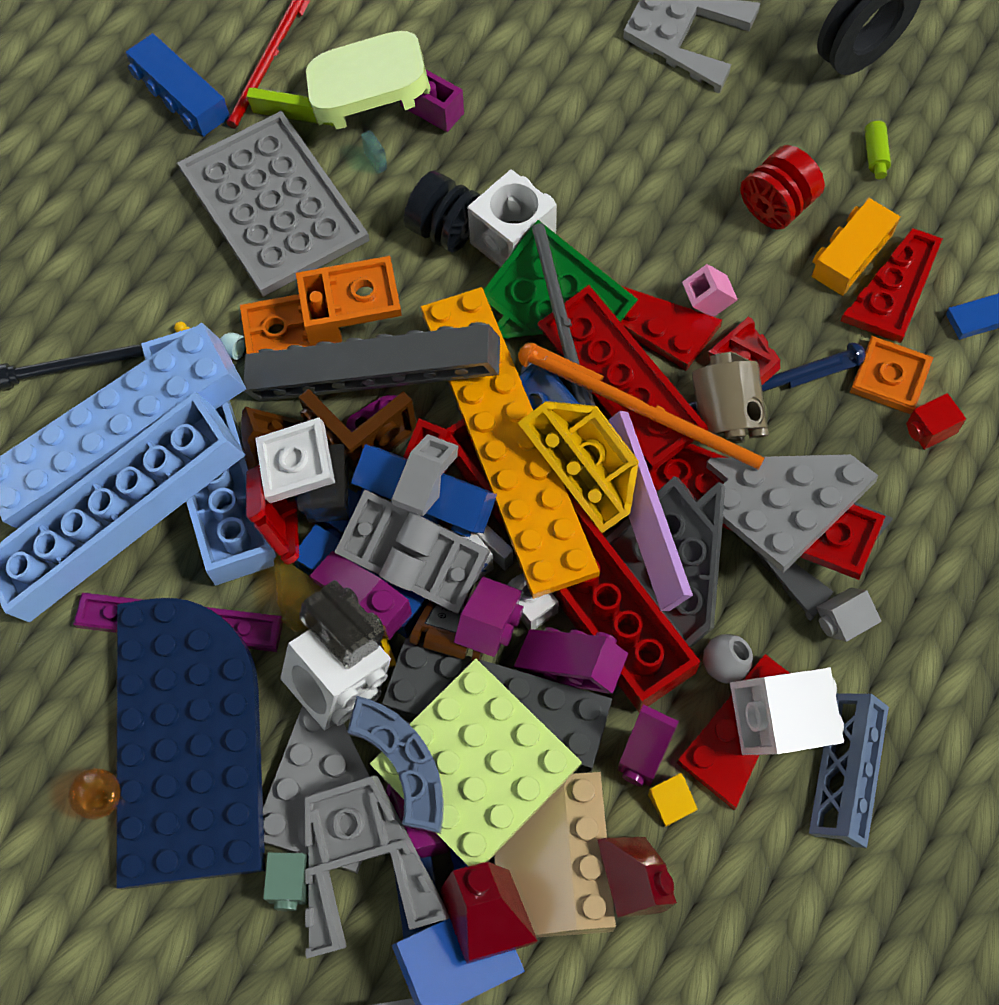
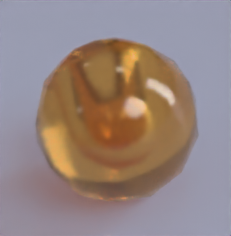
M93 768L82 771L73 780L69 788L68 800L70 807L77 815L86 819L97 820L107 817L116 809L121 796L119 780L113 773L104 769Z

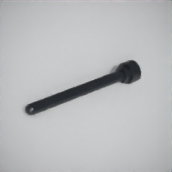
M136 344L17 368L15 365L9 366L8 363L0 364V390L14 388V384H19L20 380L141 357L144 356L142 345Z

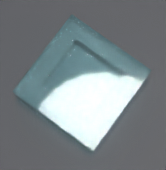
M369 130L361 134L364 154L377 174L387 170L385 150L374 133Z

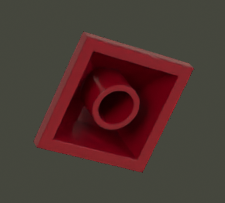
M617 837L597 840L618 918L659 914L667 911L677 903L674 895V882L668 873L666 864L646 837Z
M484 862L451 872L441 887L440 894L449 913L450 921L466 964L533 945L538 941L508 869L490 862Z

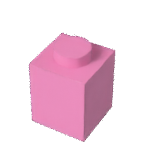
M708 264L682 282L692 307L713 317L738 300L728 276Z

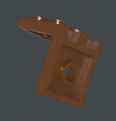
M310 389L299 396L303 409L300 411L303 419L309 421L320 417L325 425L330 457L338 464L342 461L353 473H355L365 444L391 452L408 439L416 427L413 402L404 391L353 432Z

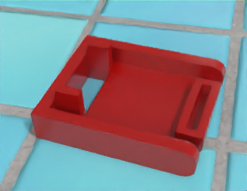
M260 465L246 471V517L250 522H254V527L276 554L281 556L284 564L289 565L299 558L297 504L295 501L290 502L288 498L269 503L264 497Z

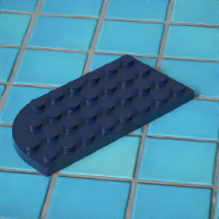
M155 598L117 604V889L124 890L265 871L259 688L255 664L247 645L238 632L221 616L200 604L188 600Z

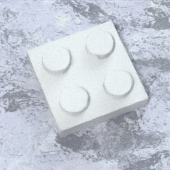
M320 417L255 438L264 497L269 503L335 483L325 425Z

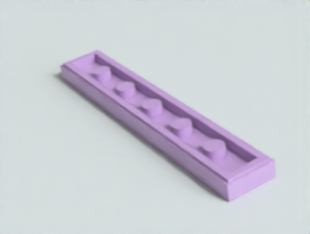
M619 411L608 421L639 461L631 512L628 516L660 611H670L693 596L629 413Z

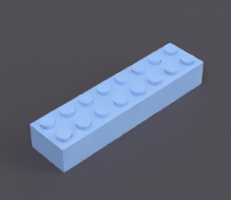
M200 323L1 455L0 516L2 521L17 529L194 391L217 409L246 390L221 339L203 323Z
M194 327L141 343L145 359ZM229 400L218 407L216 411L243 450L242 438ZM245 457L241 458L186 501L206 572L215 586L280 564L276 552L254 527V522H250L246 517V471L248 469Z
M194 391L1 541L0 605L4 612L30 623L243 458L245 453L216 409Z

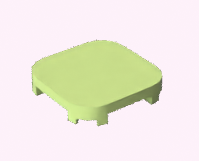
M408 31L390 32L331 49L315 57L307 65L306 76L309 101L319 126L324 122L334 123L336 129L346 128V116L400 100H402L404 109L407 110L416 106L414 99L422 93L430 94V84L424 65V58L416 35Z

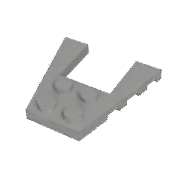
M639 0L624 29L623 38L651 55L654 52L666 58V63L674 68L677 65L690 72L691 78L700 83L702 80L714 86L715 92L720 93L730 73L731 64L682 49L680 46L696 15L750 31L759 12L760 3L742 0Z
M378 776L367 777L305 797V847H308L309 868L305 869V884H309V908L305 909V927H309V948H306V959L347 947L329 871L387 853H391L409 930L450 918Z

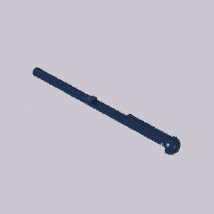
M848 343L846 351L773 375L762 385V391L764 392L788 383L789 389L853 367H858L865 359V350L858 343ZM696 401L689 403L697 413Z

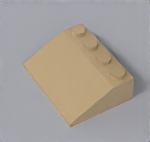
M601 772L572 774L494 855L495 865L510 871L536 937L613 932L616 927L613 898L597 841L607 838Z

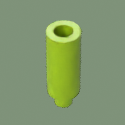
M873 121L864 128L868 167L874 173L876 179H884L887 177V170L891 167L887 125L883 121Z

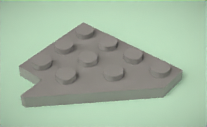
M302 705L263 807L264 844L292 853H305L308 855V847H305V797L370 777L350 735L347 733L345 724L340 726L334 724L324 731ZM362 861L340 868L358 874Z

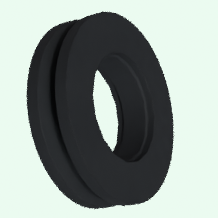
M838 0L820 30L817 40L818 54L841 75H850L861 71L880 58L898 40L915 16L921 0ZM877 11V13H876V14L873 16V18L868 22V24H866V25L863 27V25H864V24L867 22V20L872 16V14H874V13Z

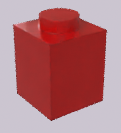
M946 393L915 408L906 425L911 438L919 442L925 450L956 435L966 421V417L950 395Z

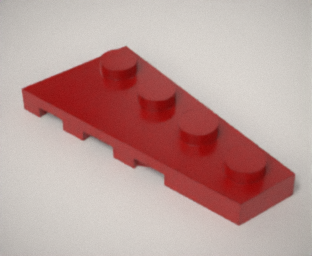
M913 228L891 254L890 259L878 270L873 280L857 296L851 307H848L840 321L901 343L943 238Z
M622 286L638 299L621 321L622 325L635 340L684 370L690 367L721 327L722 319Z
M764 654L744 680L790 674V672ZM732 695L678 759L677 764L735 811L759 755H742Z

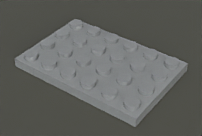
M282 111L177 162L183 176L262 297L296 280L297 272L317 269L370 241L366 229Z

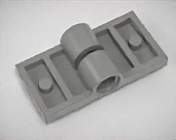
M364 490L334 553L378 574L384 580L398 587L412 591L448 610L461 614L491 550L415 513L391 505L392 502L368 490Z

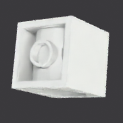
M512 169L467 207L470 243L500 268L537 220L556 233L557 204L550 195L540 192L532 185L528 178L518 175ZM521 221L522 223L511 224L506 222Z
M345 607L288 643L280 679L325 731L332 725L340 726L351 718L356 696L376 701L381 696L382 692L380 690L388 676L386 673L391 658Z
M831 668L730 682L742 755L781 754L844 743V724L838 711L836 700L837 685L832 677Z

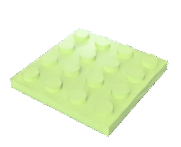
M477 659L409 724L428 747L440 775L443 788L444 815L441 834H437L468 867L488 862L582 765V761ZM381 752L370 765L404 799L399 775L389 758Z

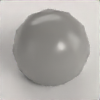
M718 635L712 638L704 648L703 664L708 675L718 682L730 683L740 681L752 667L753 654L751 648L743 638L737 635Z

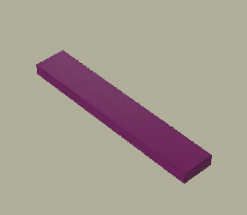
M82 592L73 625L81 629L117 633V604L140 601L142 599ZM206 607L226 620L242 637L248 649L277 652L284 621L282 616Z

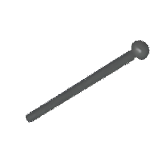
M543 223L535 224L532 226V231L564 358L579 364L570 331L572 324L571 320L567 317L545 226ZM571 382L574 398L578 403L595 406L592 392Z

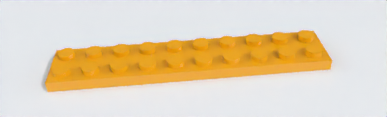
M480 287L421 306L422 315L429 331H436L439 327L443 326L460 328L468 327L469 324L474 322L489 324L500 337L499 375L449 380L448 382L490 490L497 494L495 503L532 598L535 599L598 577L600 570L564 483L518 424L520 420L533 411V408L483 288Z

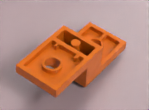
M390 256L297 272L296 279L299 294L240 305L247 354L258 353L261 349L283 350L291 345L315 346L318 342L323 341L339 343L342 342L340 327L402 316ZM362 287L373 289L367 296L356 294L357 290ZM281 324L284 326L283 330L277 334L268 332L272 325Z

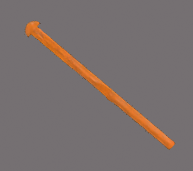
M535 343L524 344L518 352L519 362L525 368L532 363L757 470L760 469L765 459L763 456L666 412L661 406L657 405L656 408L650 406L640 399L602 382V375Z

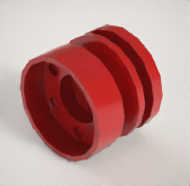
M784 145L776 149L762 165H759L741 182L740 192L749 212L767 227L778 230L785 229L823 193L825 182L820 168L809 154L798 147Z

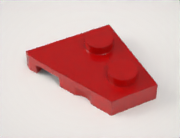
M747 317L709 351V361L710 356L725 352H736L750 361H757L762 385L781 369L780 358L773 349L769 348L763 334L759 335L755 329V322L750 317Z

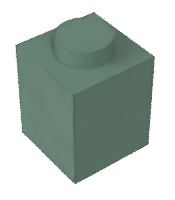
M268 852L264 900L274 904V910L297 911V904L308 905L309 884H305V869L309 868L307 854Z

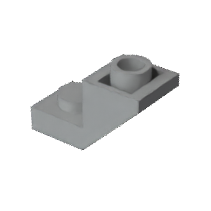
M427 434L410 452L392 497L391 505L423 517L440 497L441 475L457 458L458 445Z

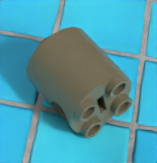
M736 352L719 353L710 356V363L706 367L692 372L697 414L708 426L709 432L735 444L745 442L744 437L746 435H749L750 439L769 436L760 370L757 361H750Z

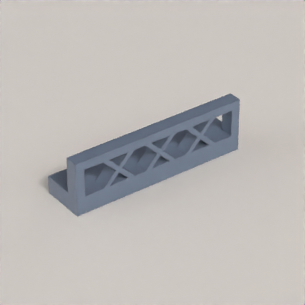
M836 693L840 716L842 715L843 704H857L855 715L848 722H843V738L845 736L851 741L850 748L840 758L835 753L837 744L824 746L809 834L814 837L841 839L853 847L867 848L889 706L873 694ZM841 771L845 776L844 784L833 794L829 788L830 780ZM835 807L839 812L837 827H823L825 814Z

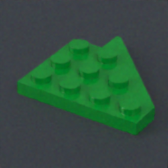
M537 220L535 224H539L542 222ZM544 225L564 303L590 285L621 322L638 299ZM532 228L484 288L489 304L503 315L497 324L504 339L544 334L537 323L553 312Z

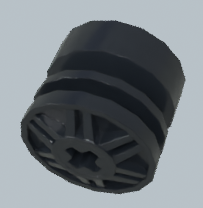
M435 170L430 171L419 180L408 199L404 211V225L407 229L424 238L431 237L433 243L438 246L442 245L444 249L451 253L456 252L470 238L467 207L480 194L469 190L462 184L456 186L455 181Z

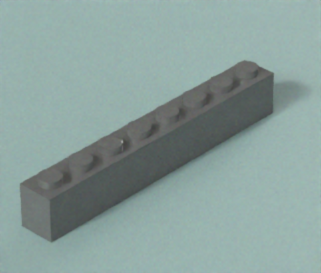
M474 322L469 324L468 327L454 328L443 326L439 327L436 331L423 332L411 330L404 335L379 334L376 338L372 339L349 338L346 342L339 343L323 341L318 342L315 346L291 345L283 350L261 349L258 353L245 355L243 383L246 390L244 392L259 402L296 398L308 389L315 395L499 375L500 337L489 324Z

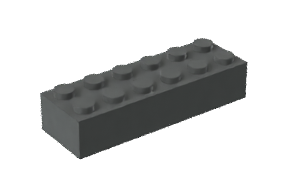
M405 638L382 705L411 723L472 663V657L466 656L465 659H460L424 648L423 642H419L418 645L411 644L410 639ZM480 660V663L582 761V765L574 773H590L593 771L612 698Z

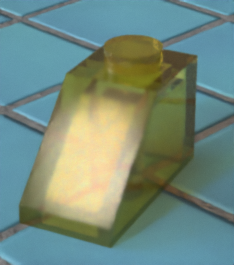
M279 555L275 557L274 569L277 604L284 616L281 620L297 633L300 629L307 632L321 623L336 605L334 598L294 565L284 564Z

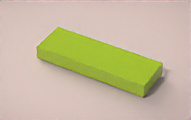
M249 88L247 99L253 113L272 116L282 111L287 119L318 124L309 97ZM324 122L323 125L334 126V123Z

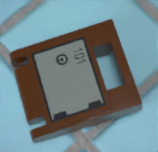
M429 600L412 630L410 643L418 645L423 634L426 633L424 648L460 659H465L469 650L467 647L454 643L461 614H457ZM473 650L471 662L475 659L480 662L484 653Z

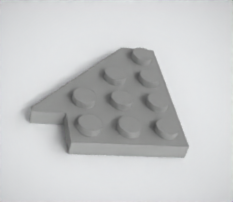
M851 454L765 457L759 470L734 458H710L707 461L706 467L724 482L723 523L783 573L869 490L878 478L875 472Z

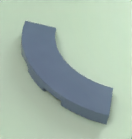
M356 696L347 733L362 738L376 746L394 765L404 794L402 824L441 834L444 815L443 788L437 766L428 747L419 734L396 712L373 700Z

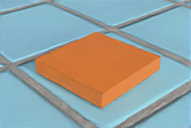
M871 336L865 351V359L859 366L849 393L912 414L916 408L934 357Z

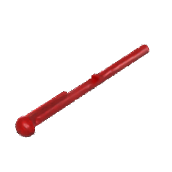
M310 0L291 1L226 122L229 127L237 128L249 106L247 99L249 88L259 87L272 60L279 53L277 48L280 42L285 38L297 15L299 18L302 17Z

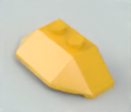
M545 401L518 422L601 533L630 514L639 461L597 406Z

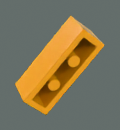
M868 198L861 208L856 206L847 218V225L844 228L839 226L830 239L831 244L827 248L821 247L812 261V263L816 264L812 277L843 296L893 236L901 216L871 198Z

